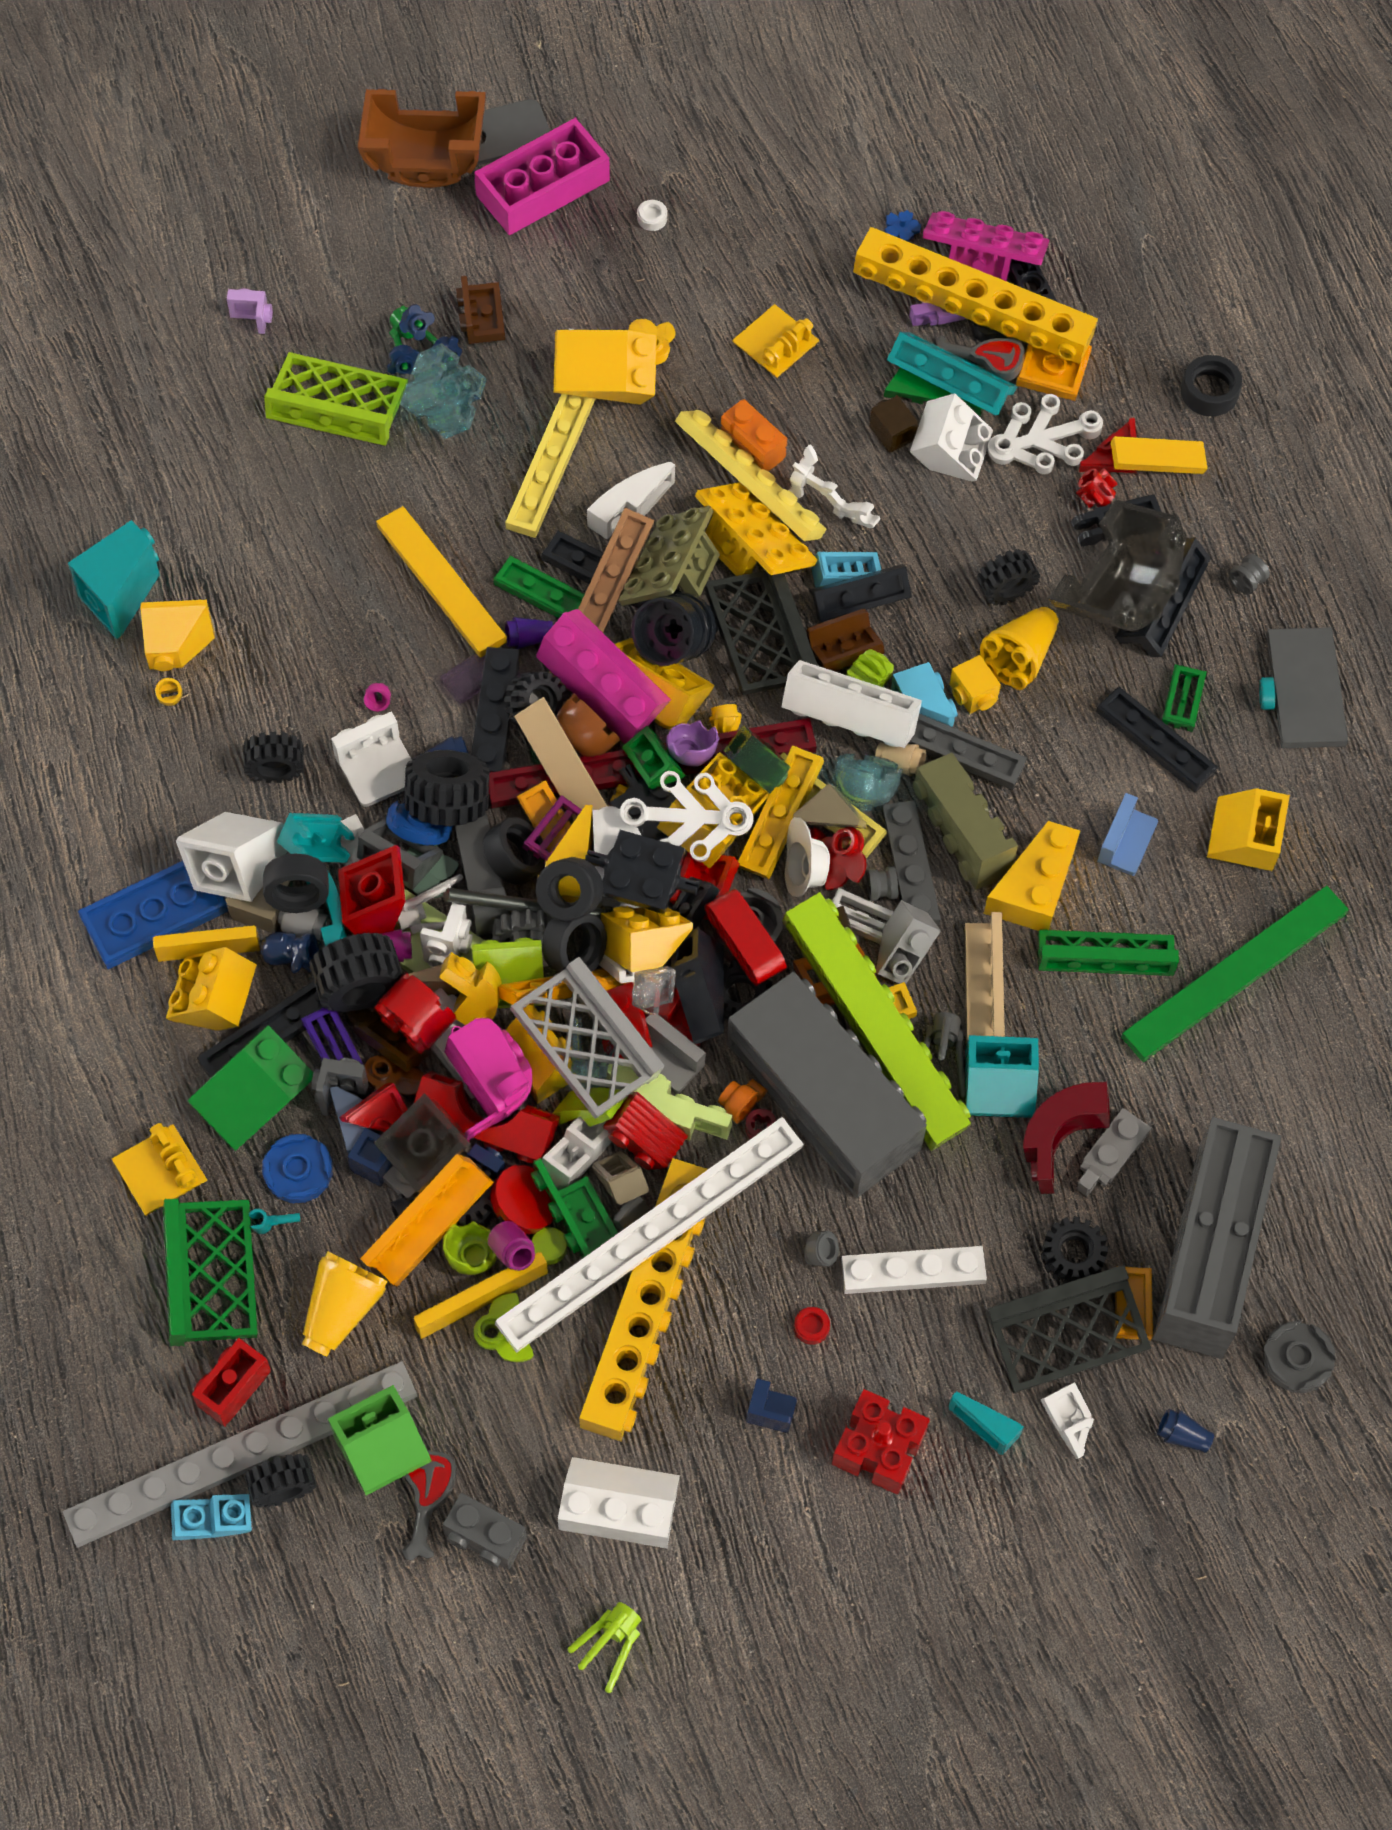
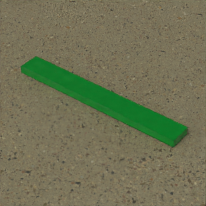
M1326 885L1122 1033L1121 1038L1138 1058L1145 1062L1346 916L1349 911L1348 907Z

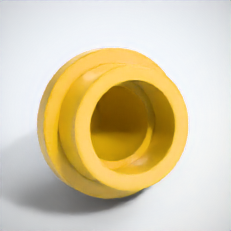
M736 704L719 705L711 708L712 716L709 717V722L712 727H716L718 733L738 730L742 714L738 712Z

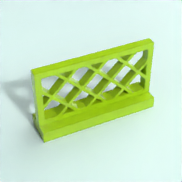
M289 352L273 387L268 388L264 396L266 418L386 446L389 439V429L408 387V379ZM294 364L306 367L307 371L294 375L291 368ZM329 372L336 374L337 378L324 382L320 375ZM314 378L318 385L304 389L300 384L303 381ZM360 379L366 381L367 384L354 389L350 382ZM294 385L298 392L290 393L281 390ZM344 385L348 392L334 396L330 389ZM386 386L397 388L396 392L385 396L380 391L381 388ZM324 392L328 399L321 400L311 396ZM374 392L377 397L375 400L364 403L360 398L362 395ZM354 399L358 406L351 407L341 403ZM384 406V408L387 411V414H381L370 410Z

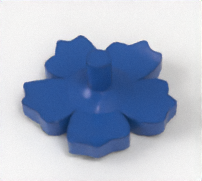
M906 210L905 212H899L898 216L891 212L886 216L887 228H885V233L909 242L914 238V234L920 233L921 224L917 220H912L913 212Z

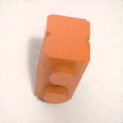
M745 399L740 400L721 416V430L732 437V442L739 449L750 453L754 458L753 462L761 469L769 472L786 457L787 437Z

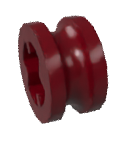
M760 1108L750 1112L746 1118V1135L749 1139H752L762 1131L761 1129L754 1130L756 1120H759L760 1123L768 1122L767 1127L777 1121L774 1114L767 1109Z

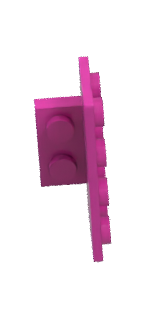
M946 211L931 214L922 236L924 239L951 245L950 259L1004 281H1007L1012 259L1042 265L1050 241L1047 238H1043V235L1037 232H1026L1025 234L1014 231L1012 227L1007 225H997L996 227L986 225L977 218H968L967 220L956 218L954 214Z

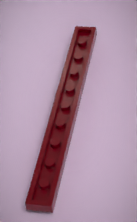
M810 718L718 733V746L708 763L698 767H688L680 763L678 765L685 775L700 773L719 752L737 766L776 760L783 752L788 755L792 746L816 753L817 746ZM624 750L608 752L595 757H579L598 790L618 787L619 784L627 785L618 772L628 764L631 765L640 780L643 779ZM542 764L489 773V797L492 808L519 804L516 798L518 795L545 780L554 796L560 797Z

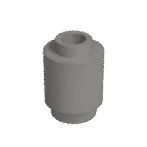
M320 908L303 913L280 911L278 915V923L281 924L282 932L293 933L297 937L313 933L316 939L323 941L320 928L329 926L331 922V916L324 914V910Z

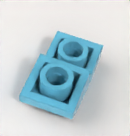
M249 1494L213 1495L210 1499L173 1500L170 1504L172 1540L223 1537L252 1531Z

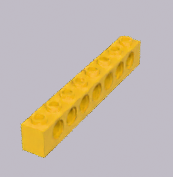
M870 227L856 253L853 273L888 286L894 291L908 294L921 302L945 309L948 313L957 314L972 320L978 325L999 331L1007 337L1016 338L1037 349H1043L1058 355L1064 360L1080 364L1094 336L1098 321L1096 317L873 227Z
M672 1158L656 1206L708 1169ZM706 1217L684 1232L681 1238L673 1240L632 1270L579 1417L581 1429L620 1442L625 1431L631 1433L637 1416V1411L632 1410L636 1398L643 1399L649 1378L644 1377L647 1366L648 1364L654 1366L660 1351V1345L656 1344L659 1332L666 1333L672 1312L667 1311L671 1299L678 1300L683 1285V1280L678 1279L682 1267L689 1268L695 1250V1248L690 1247L694 1235L700 1236ZM665 1261L671 1265V1268L666 1272H658L652 1266L656 1262ZM647 1293H654L659 1296L660 1300L656 1304L648 1305L641 1298ZM640 1325L647 1328L649 1332L644 1337H634L629 1331L634 1326ZM630 1358L637 1363V1366L632 1370L626 1371L622 1370L617 1364L622 1359ZM619 1391L624 1394L625 1399L619 1404H612L606 1400V1396L610 1392Z

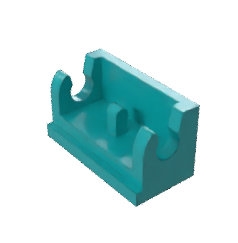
M289 813L277 843L290 854L310 855L318 858L321 862L347 863L350 853L341 846V838L344 836L347 840H355L353 832L341 822L342 818L338 815Z

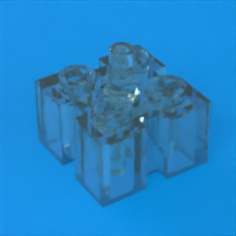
M441 343L418 353L411 372L415 380L407 383L400 404L418 418L426 415L429 421L428 426L447 439L470 429L477 410L471 403L481 399L487 378L471 365L460 366L458 364L460 357Z

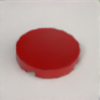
M513 1165L501 1172L492 1184L490 1193L492 1207L498 1217L501 1216L505 1221L516 1223L525 1234H536L553 1221L547 1206L551 1200L545 1190L539 1192L530 1174L535 1171L534 1168L527 1165Z

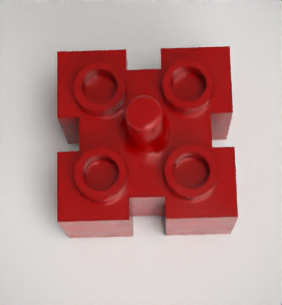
M863 1389L849 1424L855 1430L845 1428L834 1452L832 1465L857 1477L861 1469L874 1474L873 1484L898 1495L913 1460V1457L906 1454L909 1453L916 1456L927 1432L930 1418L906 1407H903L901 1414H897L888 1409L890 1400Z

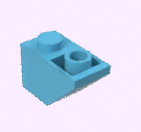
M929 662L893 674L892 691L922 700L919 714L953 727L955 717H957L956 706L952 699H947L943 691L944 683L939 672L934 673Z

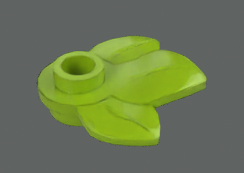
M517 1293L501 1295L492 1302L489 1313L479 1318L476 1322L474 1338L479 1346L488 1350H496L501 1358L506 1361L525 1362L534 1357L530 1344L516 1353L495 1325L497 1319L519 1304ZM489 1328H495L498 1330V1335L494 1338H489L485 1335V1332Z

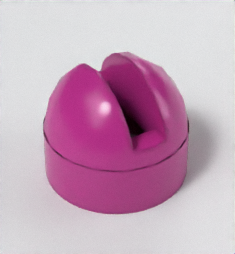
M383 683L371 684L366 689L364 695L366 707L377 712L388 708L391 700V692L388 686ZM377 692L381 693L382 700L377 701Z

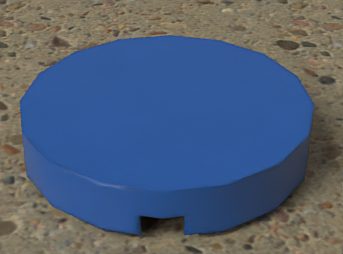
M398 801L391 804L386 816L387 826L394 834L409 842L422 845H439L446 842L450 838L454 826L433 825L428 822H422L418 818L412 817L409 811H406L405 803L399 804Z
M291 1134L277 1140L271 1146L267 1155L265 1154L262 1161V1175L269 1191L278 1199L289 1203H306L319 1197L328 1187L333 1176L332 1159L326 1146L305 1134Z

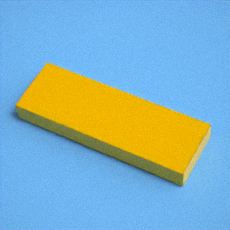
M1116 436L1111 441L1115 469L1204 474L1207 470L1204 443L1202 441Z
M253 925L159 935L153 937V946L158 962L180 960L187 956L223 947L235 953L260 951V940L256 926Z

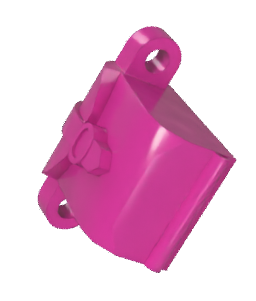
M476 1018L462 1028L460 1026L452 1027L444 1053L488 1116L466 1131L464 1138L468 1141L491 1125H495L501 1120L503 1121L525 1102L532 1088V1068L524 1057L518 1043L513 1040L505 1029L501 1030L492 1019Z

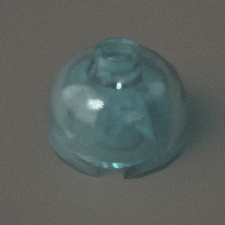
M855 754L840 755L837 758L835 767L836 786L846 799L853 803L860 811H872V807L888 803L897 793L903 771L902 768L897 770V763L873 755H865L864 760H854Z

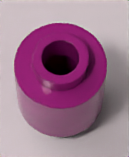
M512 1221L501 1222L491 1230L488 1236V1245L507 1268L520 1271L528 1268L535 1259L534 1244L516 1223Z

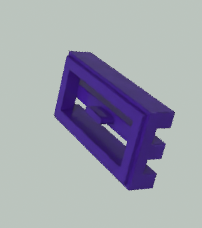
M322 1008L301 1019L321 1061H323V1058H330L311 1023L314 1020L317 1021L336 1060L340 1061L341 1058H344L323 1018L324 1015L329 1014L351 1059H355L360 1064H363L337 1011H329L327 1008Z

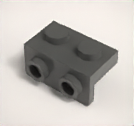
M323 1058L321 1069H315L311 1086L312 1090H316L315 1103H319L321 1115L329 1116L332 1105L331 1087L337 1086L363 1100L369 1096L370 1089L365 1065L351 1058H341L340 1061Z

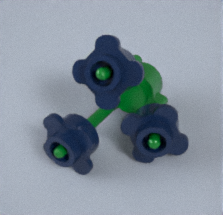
M412 304L408 308L401 306L394 310L390 316V324L393 328L389 334L394 339L396 347L389 353L391 362L387 365V371L391 374L397 372L400 374H413L417 370L416 361L420 358V352L408 345H402L401 337L407 339L414 337L416 340L428 339L433 344L431 354L438 361L437 367L439 369L455 363L460 357L462 349L458 347L457 343L459 340L455 336L450 338L444 336L437 339L427 330L428 326L433 324L435 320L431 312L422 311L417 304Z

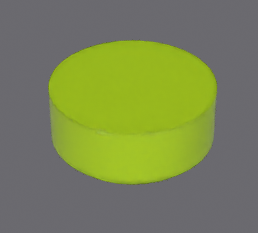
M546 1227L533 1236L532 1242L535 1254L541 1252L547 1265L560 1262L566 1255L567 1243L564 1234L560 1230Z

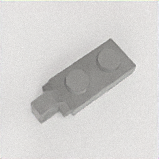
M1122 1108L1110 1124V1128L1105 1130L1083 1159L1079 1169L1085 1173L1079 1180L1076 1190L1088 1197L1098 1182L1103 1186H1106L1108 1183L1111 1184L1147 1137L1152 1127Z

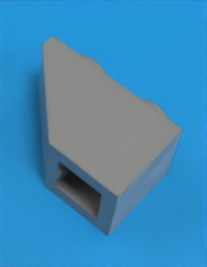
M902 900L900 901L883 928L876 966L877 974L896 983L905 982L907 984L941 932L929 913Z

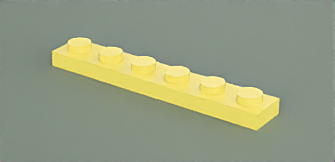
M561 394L505 522L507 530L536 538L596 398Z
M700 410L680 412L675 422L803 541L821 539L827 529L819 522V517L812 511L804 509L797 502L798 499L792 492L780 487L775 482L776 478L774 475L755 464L753 456L747 451L739 449L732 442L733 439L728 433L717 429L711 423V418L706 413Z

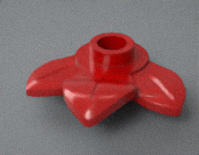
M845 827L839 829L833 837L821 839L820 841L826 845L830 854L829 872L825 888L827 890L838 889L848 879L859 883L866 870V858L862 852L864 847L862 833L856 828Z

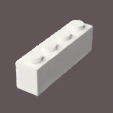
M799 660L788 673L781 707L791 710L798 716H809L821 720L828 726H839L851 730L858 736H869L881 740L888 746L905 748L915 734L922 700Z

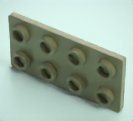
M711 506L694 507L686 512L674 515L666 514L657 520L656 526L646 542L645 548L636 562L635 568L618 600L622 606L671 595L675 592L678 585L682 587L685 593L695 594L700 597L720 556L704 531L713 514Z

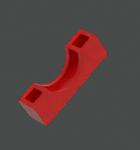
M430 1071L422 1076L410 1115L419 1118V1123L430 1128L442 1126L452 1130L451 1134L453 1136L466 1140L464 1138L466 1131L485 1118L478 1115L469 1105L464 1093L463 1082L434 1071ZM527 1105L514 1118L500 1121L495 1125L493 1124L473 1138L484 1141L483 1145L485 1147L488 1146L500 1152L506 1149L517 1153L516 1157L518 1159L533 1163L539 1158L542 1160V1157L550 1151L560 1116Z

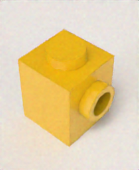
M981 655L952 668L949 685L952 688L953 696L959 705H964L969 714L979 709L981 711L987 710L997 702L1001 684Z

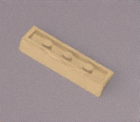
M544 697L514 716L560 796H564L580 809H583L585 805H593V810H600L607 806ZM575 814L572 815L574 821L577 818Z

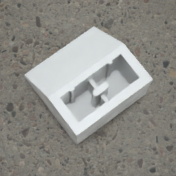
M954 393L927 401L910 452L929 470L973 482L978 478L993 429Z

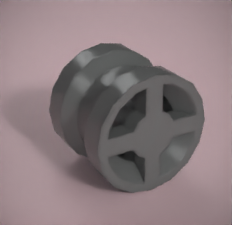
M1254 554L1246 555L1242 559L1240 566L1236 565L1229 571L1231 583L1237 590L1247 595L1252 594L1257 589V584L1265 582L1270 576L1266 563Z
M888 866L885 870L880 871L875 868H867V890L870 901H877L880 897H887L890 900L898 899V881L895 866Z

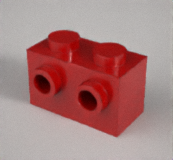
M238 1338L232 1346L227 1347L222 1352L217 1364L210 1373L204 1375L196 1384L192 1396L197 1407L223 1427H226L270 1374L271 1368L268 1360Z

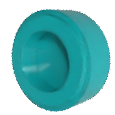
M1262 677L1259 679V701L1262 710L1275 709L1273 677Z

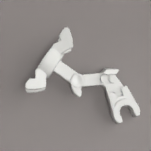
M808 445L803 453L805 457L801 459L799 464L795 462L792 465L794 468L790 478L792 487L788 491L792 492L797 499L801 498L804 495L803 487L808 484L826 496L834 506L833 513L840 519L845 516L851 518L853 523L867 528H874L881 518L870 513L874 508L873 504L869 502L846 503L835 491L838 487L837 484L829 481L824 482L812 474L814 471L813 465L818 461L813 446Z

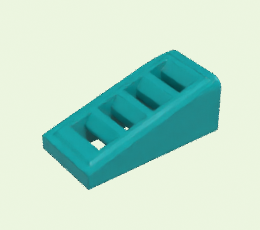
M957 1391L951 1397L948 1406L949 1410L1000 1455H1003L1021 1436L1024 1426Z

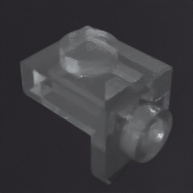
M669 966L635 972L632 1005L650 1015H656L659 1013V1005L673 1003L676 970Z

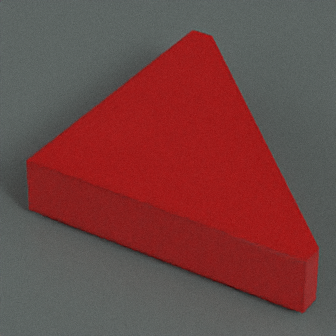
M1129 418L1123 427L1116 433L1113 432L1088 458L1082 460L1079 464V472H1087L1091 469H1097L1100 472L1105 468L1107 472L1137 473V470L1115 469L1111 441L1114 436L1136 438L1135 418Z
M386 1083L339 1117L345 1123L406 1139H412L420 1135L394 1083Z

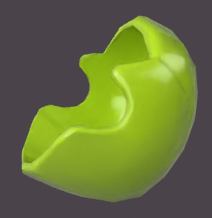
M474 1221L465 1226L453 1224L443 1236V1252L450 1267L463 1275H476L488 1271L498 1258L488 1245V1236L491 1230L478 1225Z

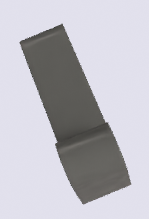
M485 812L483 817L478 818L474 822L454 825L467 890L506 896L501 879L488 864L483 850L485 834L490 830L487 813ZM470 905L477 936L493 934L494 920L501 919L502 914L509 915V911L506 909Z

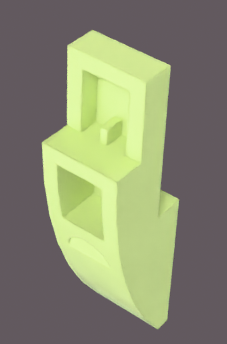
M603 1064V1079L611 1080L613 1064ZM618 1065L617 1082L631 1084L639 1078L631 1067ZM659 1074L649 1084L646 1083L634 1091L640 1093L688 1135L686 1140L690 1141L694 1129L726 1140L728 1139L732 1128V1115L726 1113L724 1108L716 1105H709L707 1107L695 1103L692 1098L683 1094L671 1095V1081L667 1080L664 1075Z

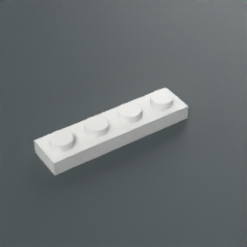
M983 1246L846 1255L841 1258L844 1294L986 1284L987 1280Z

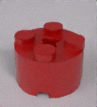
M405 972L374 1008L383 1017L381 1021L394 1033L400 1030L408 1038L406 1042L419 1054L429 1050L457 1020L456 1015L448 1006L444 1010L440 1008L441 1003L438 1001L440 997L414 975L409 976L408 972Z

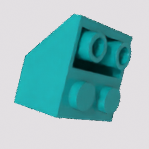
M969 1035L965 1049V1105L971 1116L1032 1118L1036 1112L1039 1074L1038 1038Z

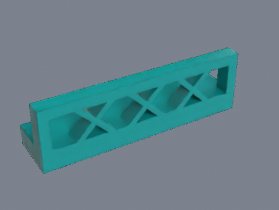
M911 332L899 333L887 358V361L952 394L955 393L958 397L993 415H999L1007 396L1014 395L1018 387Z

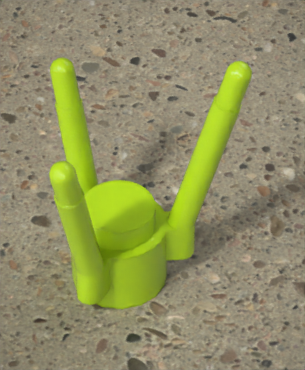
M618 1602L612 1611L607 1609L603 1616L567 1649L569 1653H574L603 1628L604 1633L578 1664V1669L583 1670L610 1638L617 1642H621L623 1638L625 1639L605 1687L607 1693L612 1692L630 1649L640 1635V1632L636 1629L642 1621L640 1616L622 1602Z

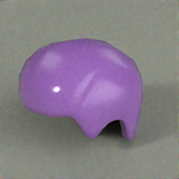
M700 720L691 724L681 723L673 726L666 738V746L671 757L676 762L688 767H698L708 763L716 752L719 742L716 727L708 730Z

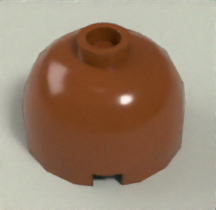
M575 693L563 704L558 712L556 719L575 751L583 757L602 755L620 740L614 731L611 732L606 727L607 724L583 700L579 699Z

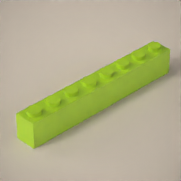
M821 892L787 911L782 922L866 1052L873 1055L879 1062L883 1075L889 1081L894 1080L904 1093L903 1098L911 1107H918L924 1114L927 1121L924 1141L930 1151H933L969 1127L971 1124L969 1121L971 1117L970 1112L961 1100L956 1101L949 1090L952 1088L949 1079L941 1070L938 1072L930 1061L933 1057L929 1048L924 1042L921 1041L919 1043L911 1032L914 1028L910 1019L905 1013L900 1014L894 1006L895 998L886 984L881 985L874 975L876 973L875 966L870 958L866 955L862 956L855 946L857 945V939L849 927L844 928L838 920L837 916H839L835 904L829 898L825 900Z

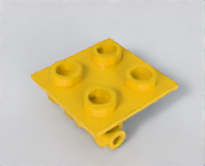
M774 304L736 336L732 342L778 378L819 342V339L811 333L813 324L809 319L805 318L804 320L799 319L795 321Z
M162 1123L152 1126L149 1138L112 1158L113 1163L145 1216L162 1207L164 1199H176L207 1181V1178L174 1124L168 1127H164Z

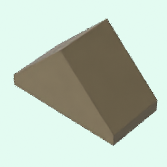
M830 783L793 814V818L800 817L807 825L866 829V821L841 791Z
M291 881L281 883L282 885L293 887ZM263 887L252 902L234 898L225 899L232 920L250 926L254 925L256 928L271 933L277 932L280 926L278 923L280 910L274 909L266 902L263 895Z

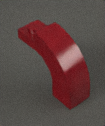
M1088 1082L1067 1087L1049 1097L1033 1114L1025 1131L1023 1150L1026 1162H1031L1032 1182H1038L1040 1194H1054L1055 1153L1060 1143L1068 1135L1082 1129L1110 1128V1104L1107 1082Z

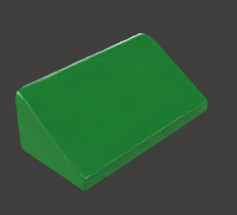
M648 726L644 727L622 747L650 789L661 786L660 778L667 771L676 772L680 779L686 776L678 763L671 757L660 737ZM668 776L664 780V784L677 781L674 776Z

